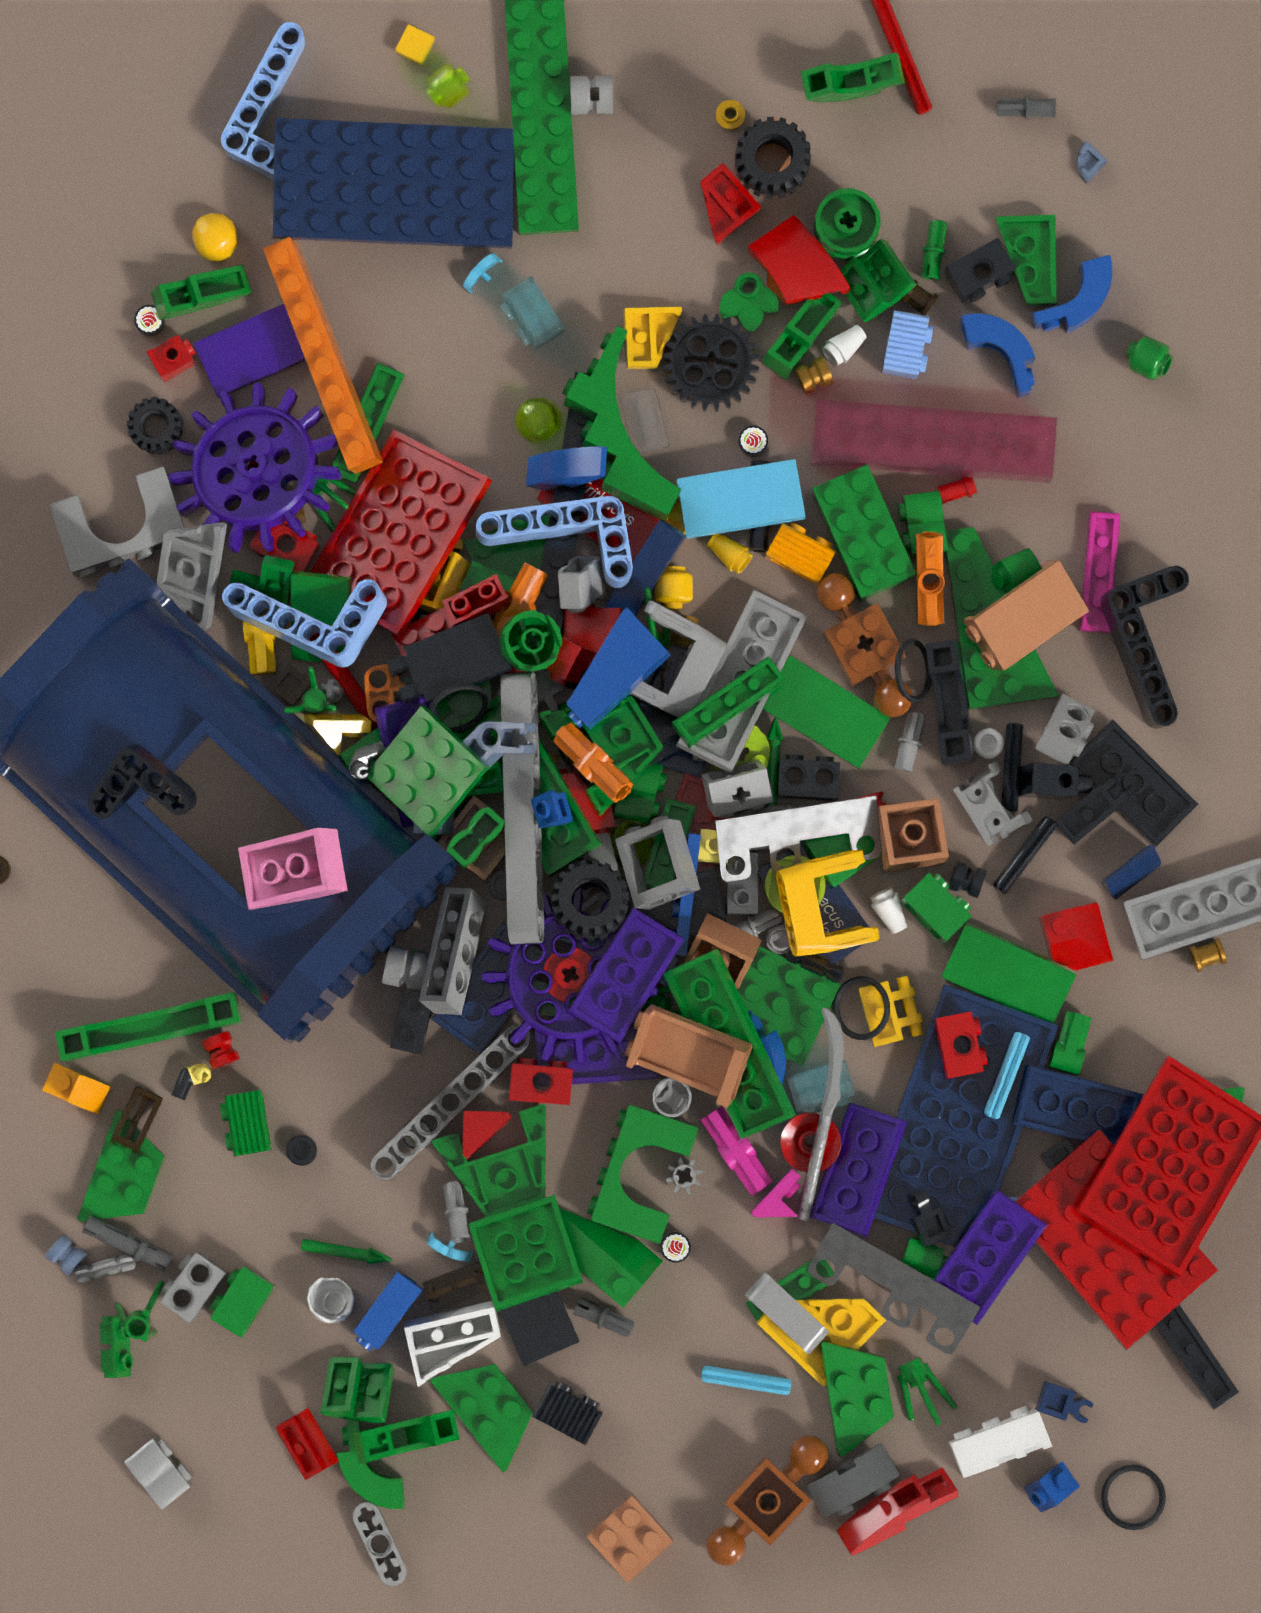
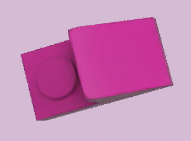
M790 1169L750 1214L753 1217H798L781 1198L785 1195L789 1199L799 1189L801 1185L797 1181L801 1176L793 1169Z

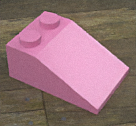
M314 828L238 848L248 910L320 898L348 891L337 829Z

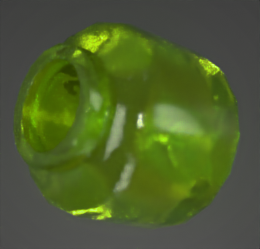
M445 64L427 78L428 87L425 90L438 107L443 105L446 108H452L469 95L470 90L467 83L471 79L461 66L456 69L451 64Z

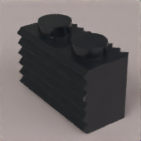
M557 1381L555 1385L549 1383L532 1417L586 1445L603 1414V1411L598 1409L600 1403L584 1395L582 1400L573 1396L572 1392L574 1389L560 1381Z

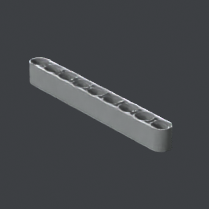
M534 672L502 674L501 676L502 722L536 723V732H527V735H520V729L512 731V745L519 747V745H528V742H534L535 754H503L508 938L511 944L542 943L544 940L542 834L530 800L540 795L537 680Z

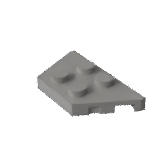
M224 522L169 529L163 536L157 585L184 613L188 610L200 621L198 626L205 631L212 624L227 524Z

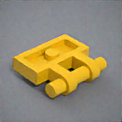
M908 976L896 979L899 990L891 992L888 981L880 983L889 997L890 1015L885 1028L877 1036L871 1038L873 1047L904 1040L901 1028L909 1026L912 1037L923 1035L921 1026L923 1018L921 1013L918 1014L913 997L916 996L914 987H911ZM872 985L858 988L869 1032L876 1029L884 1014L883 999L879 991ZM902 1000L906 1017L898 1019L894 1001Z

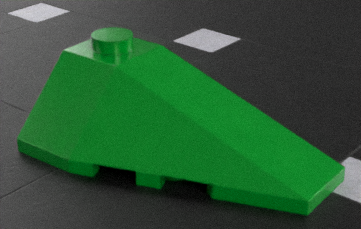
M560 1208L579 1270L624 1308L663 1261L639 1240Z

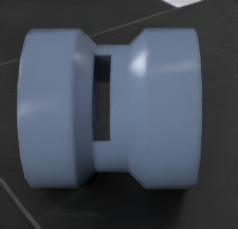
M63 1234L44 1257L51 1263L58 1261L60 1271L68 1277L85 1259L87 1253L82 1248L71 1247L72 1240L66 1234Z

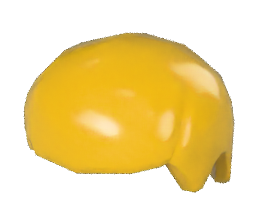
M209 213L201 216L195 222L192 237L195 249L200 256L208 261L216 262L231 257L238 246L237 230L231 219L224 214Z

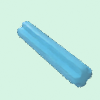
M1015 1032L984 1110V1114L990 1118H1000L1030 1040L1028 1035Z
M707 1365L702 1368L701 1380L707 1383L789 1395L791 1390V1380L788 1378Z

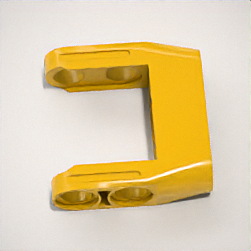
M862 849L803 861L776 872L788 941L795 957L832 952L880 939L878 926H855L824 934L814 878L857 868L861 863L865 862Z

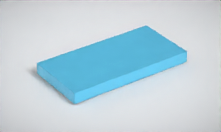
M796 459L677 479L678 487L681 488L679 496L687 539L806 519Z

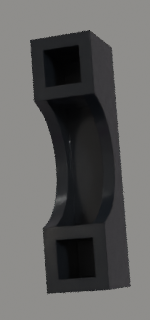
M956 640L925 644L929 674L933 683L937 704L941 762L945 766L976 762L960 643Z

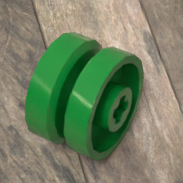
M853 188L838 189L828 194L819 204L813 225L814 235L833 259L850 261L853 257L861 258L877 240L881 226L880 211L875 201L865 192ZM843 223H850L852 228H847L846 224Z

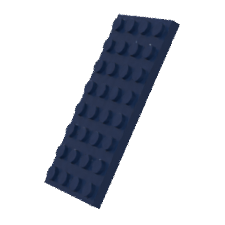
M275 118L272 239L291 237L294 240L511 249L513 238V129Z
M943 985L896 1118L906 1121L907 1124L874 1218L916 1233L911 1218L918 1216V1214L911 1206L908 1195L925 1190L932 1209L941 1206L952 1231V1235L939 1240V1242L956 1248L995 1190L998 1189L1000 1191L1022 1130V1126L1012 1123L1026 1065L1044 1068L1058 1025L951 986ZM972 1011L973 1018L978 1017L980 1022L981 1035H977L979 1047L985 1048L988 1065H983L984 1072L946 1079L934 1019ZM1015 1032H1021L1030 1037L1028 1046L1000 1118H990L984 1114L986 1104ZM958 1036L954 1040V1049L958 1053L964 1054L969 1050L970 1043L966 1037Z

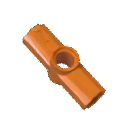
M933 531L916 534L917 623L926 626H937L944 623L943 534ZM933 573L938 576L937 580L932 584L922 582L927 574Z
M526 562L522 566L511 589L505 591L509 601L497 612L493 621L499 639L501 630L509 619L520 612L536 611L534 602L549 576Z
M570 722L556 732L553 740L556 746L574 762L573 765L591 783L594 782L612 801L616 803L624 799L631 792L633 783L612 763L613 760L595 742L592 743L574 724Z

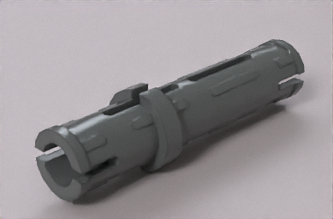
M91 1214L82 1230V1233L95 1237L116 1249L128 1253L134 1257L133 1260L149 1263L165 1272L173 1256L172 1253L150 1244L148 1239L143 1238L142 1240Z

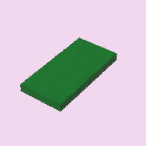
M789 655L781 670L786 682L769 694L762 710L773 717H777L781 722L859 770L891 717L881 714L870 704Z
M966 922L941 977L1008 1008L1054 1024L1075 980L1077 971Z

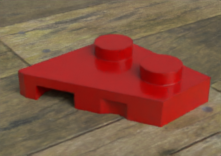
M721 163L700 181L714 242L717 246L762 208L724 163Z

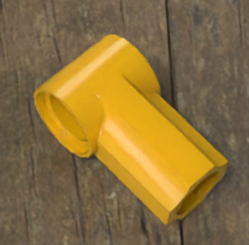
M243 621L245 643L248 644L250 674L265 675L276 673L274 650L276 636Z

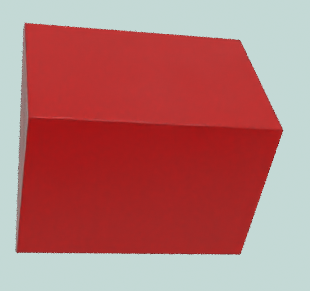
M464 1111L462 1152L464 1157L470 1159L513 1117L508 1112Z

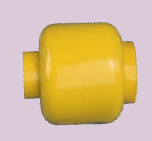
M667 566L654 587L655 601L663 603L664 607L669 610H682V604L689 603L693 599V575L686 572V567Z

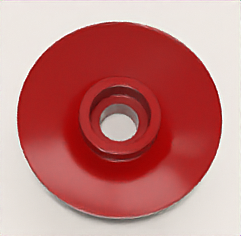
M807 1112L795 1116L786 1124L781 1135L780 1145L784 1158L792 1167L807 1173L813 1148V1146L806 1143V1138L808 1136L815 1137L819 1113ZM832 1120L829 1126L820 1172L829 1168L836 1161L841 1150V1135Z

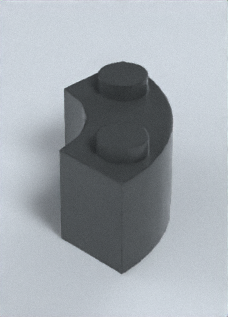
M880 1443L822 1474L806 1486L824 1518L833 1513L840 1517L854 1509L852 1505L854 1502L874 1492L877 1496L892 1487L890 1481L898 1477L899 1473L883 1444Z

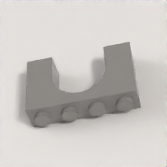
M164 467L135 476L145 505L146 518L141 531L127 542L113 544L97 538L91 530L82 500L78 495L49 504L71 573L75 577L80 575L81 579L94 576L98 574L97 569L109 566V569L121 567L128 558L137 556L138 560L151 557L155 555L154 550L162 548L165 532L169 529L185 527L182 516L176 508L178 504L171 482L168 480V473Z

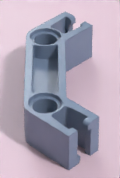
M483 722L463 742L490 768L504 753L535 754L534 742H528V745H519V747L513 746L512 731L520 729V735H527V732H536V723ZM493 730H496L498 733L496 744H493L490 739ZM454 811L435 834H453ZM414 823L413 833H425Z

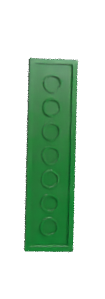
M505 0L519 234L579 232L564 0Z

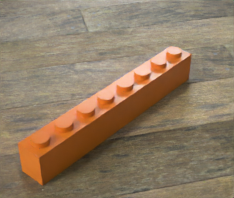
M288 237L263 248L348 470L357 474L383 463L299 243Z

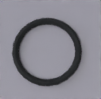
M908 639L902 643L896 654L894 666L895 679L902 696L908 701L916 703L927 696L932 680L929 674L925 646L916 639ZM910 645L920 649L926 667L925 685L923 691L918 696H912L906 691L901 676L902 656L905 649Z
M468 683L451 686L440 692L432 700L428 709L434 714L438 702L455 691L467 689L477 692L482 698V708L478 715L461 726L448 727L453 733L465 731L476 725L487 712L489 699L487 693L481 687Z
M856 976L844 982L838 989L833 1003V1013L839 1020L844 1034L856 1040H867L877 1036L885 1028L890 1015V1001L885 989L879 982L867 976ZM858 982H865L874 986L879 991L884 1003V1014L880 1024L876 1029L866 1034H858L848 1029L843 1023L839 1011V1004L844 991L852 984Z
M1127 1465L1116 1469L1109 1475L1102 1488L1101 1501L1106 1515L1114 1524L1127 1530H1139L1151 1526L1158 1520L1165 1507L1166 1494L1162 1481L1153 1471L1140 1465ZM1130 1471L1141 1472L1149 1476L1156 1483L1160 1496L1158 1508L1153 1516L1137 1524L1126 1523L1118 1519L1112 1513L1107 1499L1108 1490L1114 1479Z

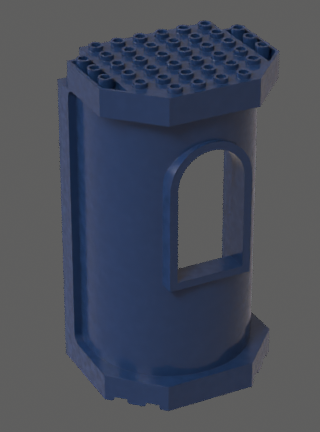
M128 558L115 574L109 572L97 582L96 587L98 589L90 592L85 590L80 593L0 678V773L257 1011V1016L277 1035L288 1043L293 1041L299 1043L311 1031L308 1025L317 1019L322 1022L333 1011L334 1008L331 1004L336 998L344 999L355 987L351 982L359 974L364 977L374 967L375 963L372 960L377 954L381 952L384 955L389 951L390 946L396 943L393 937L400 930L405 933L415 923L417 919L414 915L421 907L427 910L437 899L435 892L438 890V885L442 883L446 886L457 874L455 870L457 864L454 858L427 833L425 835L423 833H413L414 825L401 826L398 810L365 779L355 781L338 758V755L330 751L320 738L293 713H284L283 710L286 706L173 603L156 582ZM210 737L292 813L307 830L314 828L337 829L348 891L320 898L248 910L247 898L232 887L145 806L152 796L138 784L134 785L120 808L105 819L97 818L90 812L88 807L89 797L117 754L130 744L141 745L175 773L196 749ZM131 754V757H132L131 763H132V764H135V763H134L135 757H134V755ZM146 765L144 766L145 768L141 771L142 773H143L146 769H148V767H147ZM152 772V782L156 786L162 787L163 780L161 776ZM113 774L114 784L118 788L123 789V779L121 776ZM109 794L102 798V806L106 808L105 804L108 799L112 797Z

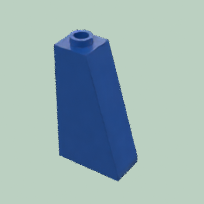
M627 607L620 614L567 702V706L572 710L568 716L579 728L585 724L591 730L671 656Z

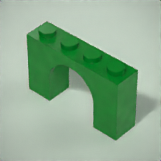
M629 1105L627 1110L621 1109L616 1126L620 1127L621 1131L618 1139L612 1138L606 1155L612 1158L609 1167H602L597 1184L601 1185L602 1188L599 1197L592 1196L587 1213L592 1215L591 1221L660 1244L670 1215L633 1202L625 1194L621 1186V1167L631 1152L644 1146H657L689 1157L698 1127Z

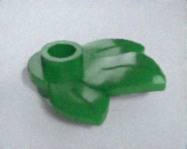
M746 272L737 277L733 289L723 294L719 313L722 319L738 315L742 326L749 332H754L762 324L764 312H778L779 302L777 295L771 289L764 286L762 279L757 274ZM748 283H752L755 286L751 293L744 291V286Z

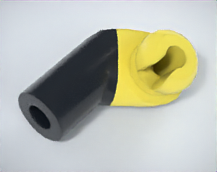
M195 1064L182 1069L171 1095L186 1100L191 1086L210 1080L211 1070L205 1064Z

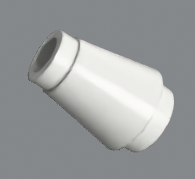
M855 325L825 342L826 345L822 348V352L833 366L844 365L861 346L863 341L867 339V336L860 326Z
M889 887L870 897L873 903L871 907L891 934L898 933L907 928L898 892L894 893L892 887Z

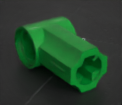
M1065 1012L1058 1042H1055L1051 1053L1049 1068L1079 1075L1084 1061V1045L1090 1028L1091 1017L1075 1012Z

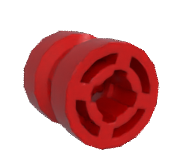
M230 1031L222 1032L201 1041L204 1050L208 1051L211 1057L209 1063L212 1070L240 1060L238 1051L232 1047L231 1042L233 1039Z

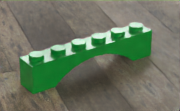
M231 992L139 1015L55 1031L60 1060L66 1063L243 1023L237 993Z

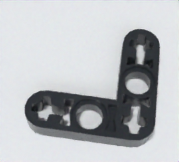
M130 744L117 754L89 797L88 807L95 817L100 819L108 818L120 808L135 784H138L175 815H183L191 810L197 802L195 791L144 747L139 744ZM131 754L134 755V757H135V760H134V763H135V764H132V763H131V759H132ZM146 765V766L148 767V769H146V770L142 773L141 771L145 768L144 766ZM152 772L161 776L163 780L162 787L156 786L152 782ZM113 774L121 776L124 781L123 789L118 788L114 784ZM171 786L172 788L168 791L170 793L167 794L165 790ZM109 794L112 797L108 799L105 804L106 808L102 806V798ZM179 794L183 797V799H182V803H183V804H180V803L178 802V800H179V796H178V795H179Z

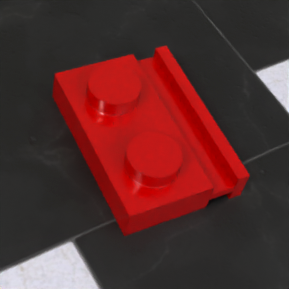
M309 1408L275 1427L305 1480L339 1461Z

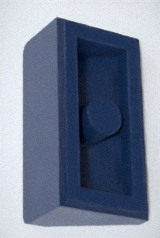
M1149 844L1102 880L1101 884L1113 899H1118L1161 865V860L1155 847Z

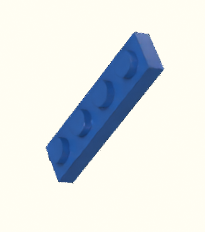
M688 834V840L686 839L695 872H697L701 835ZM694 892L682 896L680 900L674 899L672 917L678 918L677 930L671 931L685 939L675 955L686 956Z

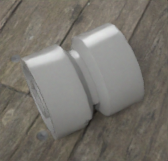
M587 75L570 76L571 115H588L590 110H594L596 114H613L612 75H596L593 80H590ZM590 89H599V101L590 100Z
M391 945L385 963L382 983L396 987L406 983L407 989L421 992L429 954L415 952L412 956L409 954L408 949Z
M671 1078L659 1082L652 1094V1103L655 1110L660 1115L668 1118H676L683 1115L689 1109L692 1099L688 1085Z

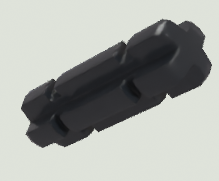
M789 949L786 956L788 962L795 965L797 963L801 964V968L821 977L825 975L827 980L834 983L840 982L845 969L835 963L831 965L829 960L816 954L795 957L791 949Z

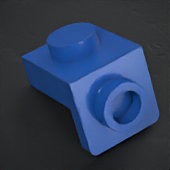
M550 790L530 799L539 828L566 825L573 821L565 792L555 793L554 790Z
M1062 1461L1040 1478L1026 1485L1024 1489L1029 1495L1031 1503L1040 1512H1044L1057 1506L1080 1486Z

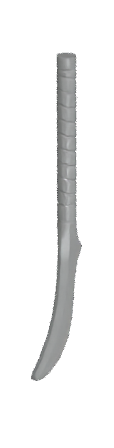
M825 1007L822 1008L821 1012L828 1035L829 1064L821 1114L797 1217L804 1221H809L833 1110L836 1103L841 1099L840 1075L844 1052V1036L839 1020L830 1009Z

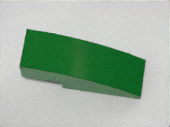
M238 265L190 275L185 280L158 285L151 292L159 320H165L250 295L252 290L244 265Z
M831 293L823 294L822 298L807 299L787 324L783 333L768 350L762 363L786 380L818 339L843 302Z

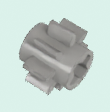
M680 1157L678 1158L679 1166L677 1168L673 1166L667 1167L673 1172V1177L667 1178L666 1182H675V1193L679 1191L680 1187H683L689 1195V1186L692 1184L701 1186L695 1179L696 1175L703 1173V1170L695 1171L692 1168L695 1163L694 1159L690 1161L689 1165H684ZM685 1168H689L691 1170L689 1175L693 1178L690 1183L685 1181L683 1185L679 1184V1177L676 1175L677 1170L683 1171Z

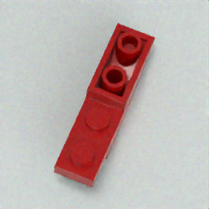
M497 574L443 600L442 602L445 607L409 624L401 637L394 633H391L401 656H406L405 646L486 613H489L490 618H492L509 599Z
M943 1467L920 1479L913 1475L883 1492L858 1510L837 1529V1534L852 1557L904 1531L906 1522L958 1497V1490Z

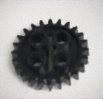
M706 314L703 315L702 323H698L692 317V327L689 328L686 324L681 323L683 333L672 332V337L676 342H666V348L672 351V353L663 354V359L670 362V364L663 366V372H671V375L666 378V383L675 382L672 394L681 391L680 402L682 403L688 398L692 399V409L698 402L702 403L703 412H706L709 404H713L715 412H718L719 403L722 402L729 409L731 406L730 399L733 398L738 403L741 402L740 391L745 394L750 393L746 383H756V378L750 375V373L759 372V367L751 364L759 360V354L750 353L756 348V342H746L750 337V332L741 335L739 332L742 324L739 323L734 328L730 327V317L725 320L724 324L720 323L719 314H716L713 322H709ZM694 340H701L707 347L703 352L696 353L691 350L690 344ZM724 344H731L735 347L736 353L731 357H726L720 353L719 349ZM686 357H689V358H692V359H694V360H699V361H702V362H690V363H689V362H685L684 359H685ZM709 357H714V361L717 363L714 364L713 369H708L707 363H705ZM734 363L737 364L738 367L734 369L721 364ZM697 369L703 376L700 381L691 382L685 375L689 370ZM720 373H726L731 376L732 382L727 386H720L715 378Z

